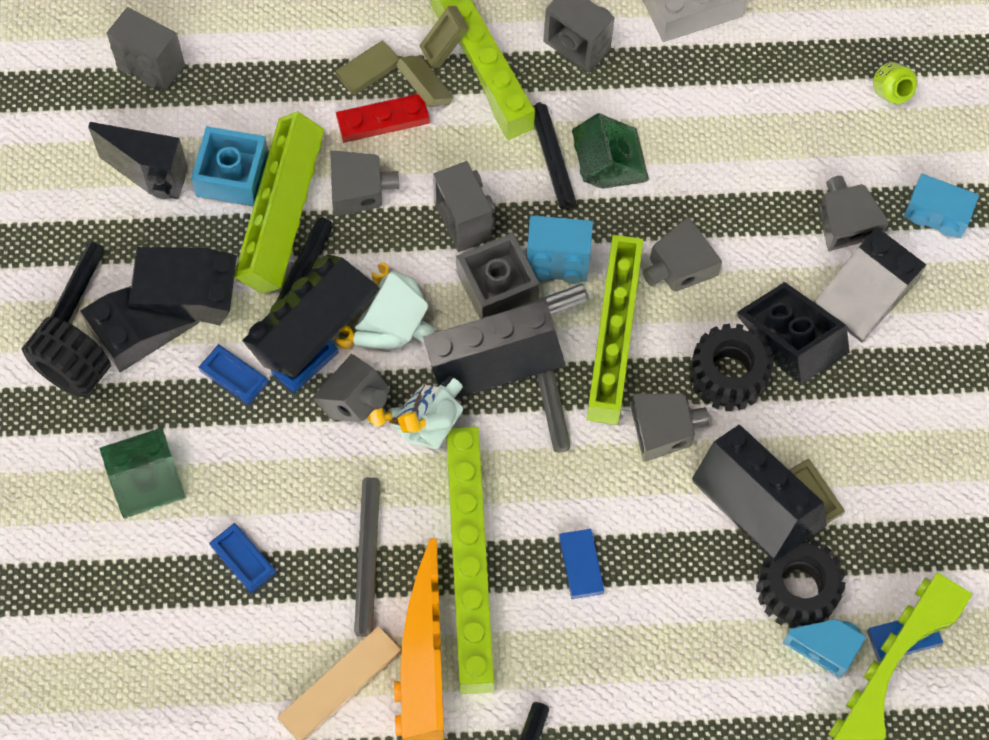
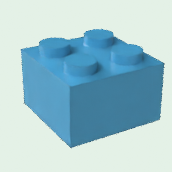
M206 126L191 177L196 197L254 206L269 154L266 136Z
M530 215L527 260L538 281L557 279L571 284L587 282L593 221Z

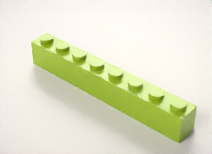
M479 427L451 428L446 436L459 689L460 694L493 693L494 674Z

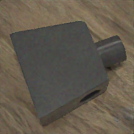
M330 151L334 216L379 208L382 206V190L399 189V171L381 172L378 155Z
M843 176L832 177L826 182L829 193L823 195L819 206V213L828 252L863 243L877 227L883 232L886 231L889 224L888 220L865 185L860 184L847 187Z
M688 217L653 245L650 255L653 265L642 272L650 286L665 280L671 290L677 292L718 276L722 260Z
M350 354L312 398L329 419L362 422L375 408H382L386 404L390 388L373 367L355 355Z
M682 393L633 394L630 407L643 462L688 448L692 445L694 439V429L709 426V416L706 407L689 410L686 396Z

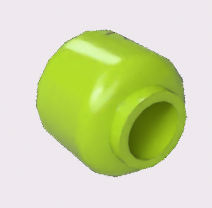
M896 62L882 65L873 78L875 93L880 98L893 104H903L909 101L918 87V79L915 72Z

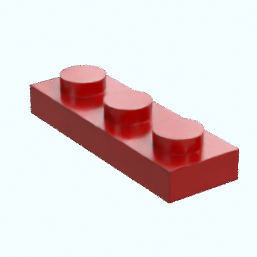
M419 94L336 112V119L343 143L430 124L426 104Z

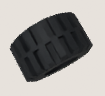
M46 317L21 348L26 360L39 374L63 391L79 397H87L111 367L108 356L92 338L74 325L54 317Z
M730 323L723 324L721 330L715 326L710 329L709 335L704 333L700 338V342L696 344L689 369L691 370L689 375L690 382H694L693 390L696 394L702 393L701 400L707 403L709 400L713 402V408L718 409L719 405L725 406V411H732L733 407L737 406L738 410L746 408L747 402L750 405L756 403L758 396L761 397L765 391L772 373L773 358H770L772 351L770 346L764 347L766 340L762 335L757 338L755 336L756 331L752 328L748 331L743 330L744 325L737 324L736 328H731ZM724 357L737 359L746 367L748 374L738 378L725 376L717 370L714 361Z
M812 540L810 544H806V541H804L776 562L770 557H766L757 577L759 580L756 584V592H760L758 597L760 605L766 604L767 606L764 612L768 617L774 614L777 616L776 623L782 625L783 621L789 623L788 628L792 629L798 625L806 626L823 622L825 618L832 614L842 598L846 583L842 582L845 577L844 569L837 568L841 561L837 556L831 558L829 554L832 550L827 546L824 549L819 548V542ZM790 570L806 572L816 582L818 595L811 598H800L793 595L785 587L782 574Z

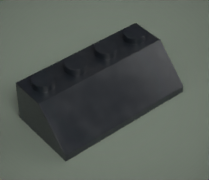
M327 254L320 257L313 264V269L305 277L300 278L293 284L292 290L283 299L278 300L272 305L271 312L262 321L255 323L249 329V334L242 342L263 367L295 378L380 288L344 258Z
M546 299L423 336L438 386L448 375L458 380L463 386L454 399L566 366Z
M740 424L712 443L692 477L693 483L774 562L827 526L824 502Z

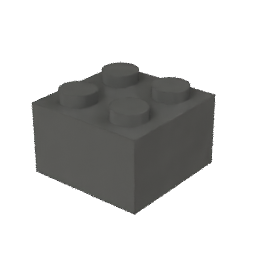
M553 0L545 10L543 42L590 73L611 50L615 17L606 8L599 7L590 0Z
M126 7L107 31L110 48L113 52L117 68L125 74L129 75L132 73L141 78L149 87L154 88L156 86L166 91L185 67L177 33L129 7Z
M468 161L433 173L434 204L457 252L492 240V227H495L492 213L495 212V206L490 195L485 196L481 189L483 183L477 170L472 171Z
M514 233L456 256V273L480 319L539 299L540 283Z

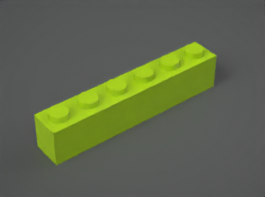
M299 111L278 119L235 269V279L261 294L281 289L285 281L287 264L292 255L295 235L301 223V213L308 198L307 192L311 178L315 172V162L318 152L322 147V137L325 129Z
M612 235L586 421L618 425L644 239Z

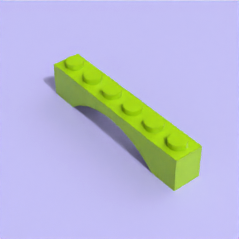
M430 0V4L438 19L448 6H457L469 27L459 45L474 68L494 118L506 139L510 140L533 130L535 110L472 0Z
M938 572L931 580L926 577L923 579L915 592V595L920 597L914 608L907 605L898 620L902 624L898 634L895 635L891 632L880 650L885 652L884 657L880 663L876 661L871 663L863 678L868 680L862 692L856 689L848 700L846 707L851 709L845 720L838 717L829 731L828 735L833 738L832 740H884L886 738L884 722L885 696L889 680L897 663L920 640L933 633L950 628L957 621L973 595L971 592Z

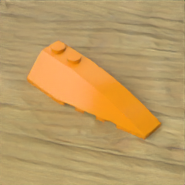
M430 538L417 572L403 633L401 681H394L395 702H401L402 715H395L396 736H402V740H444L437 538Z

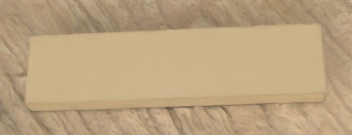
M378 626L286 708L277 719L296 740H306L401 654V649Z

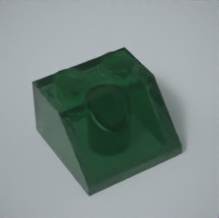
M597 113L572 129L574 148L577 152L580 175L583 178V182L605 189L644 183L649 180L637 128Z
M162 427L99 448L123 519L186 498L169 442Z

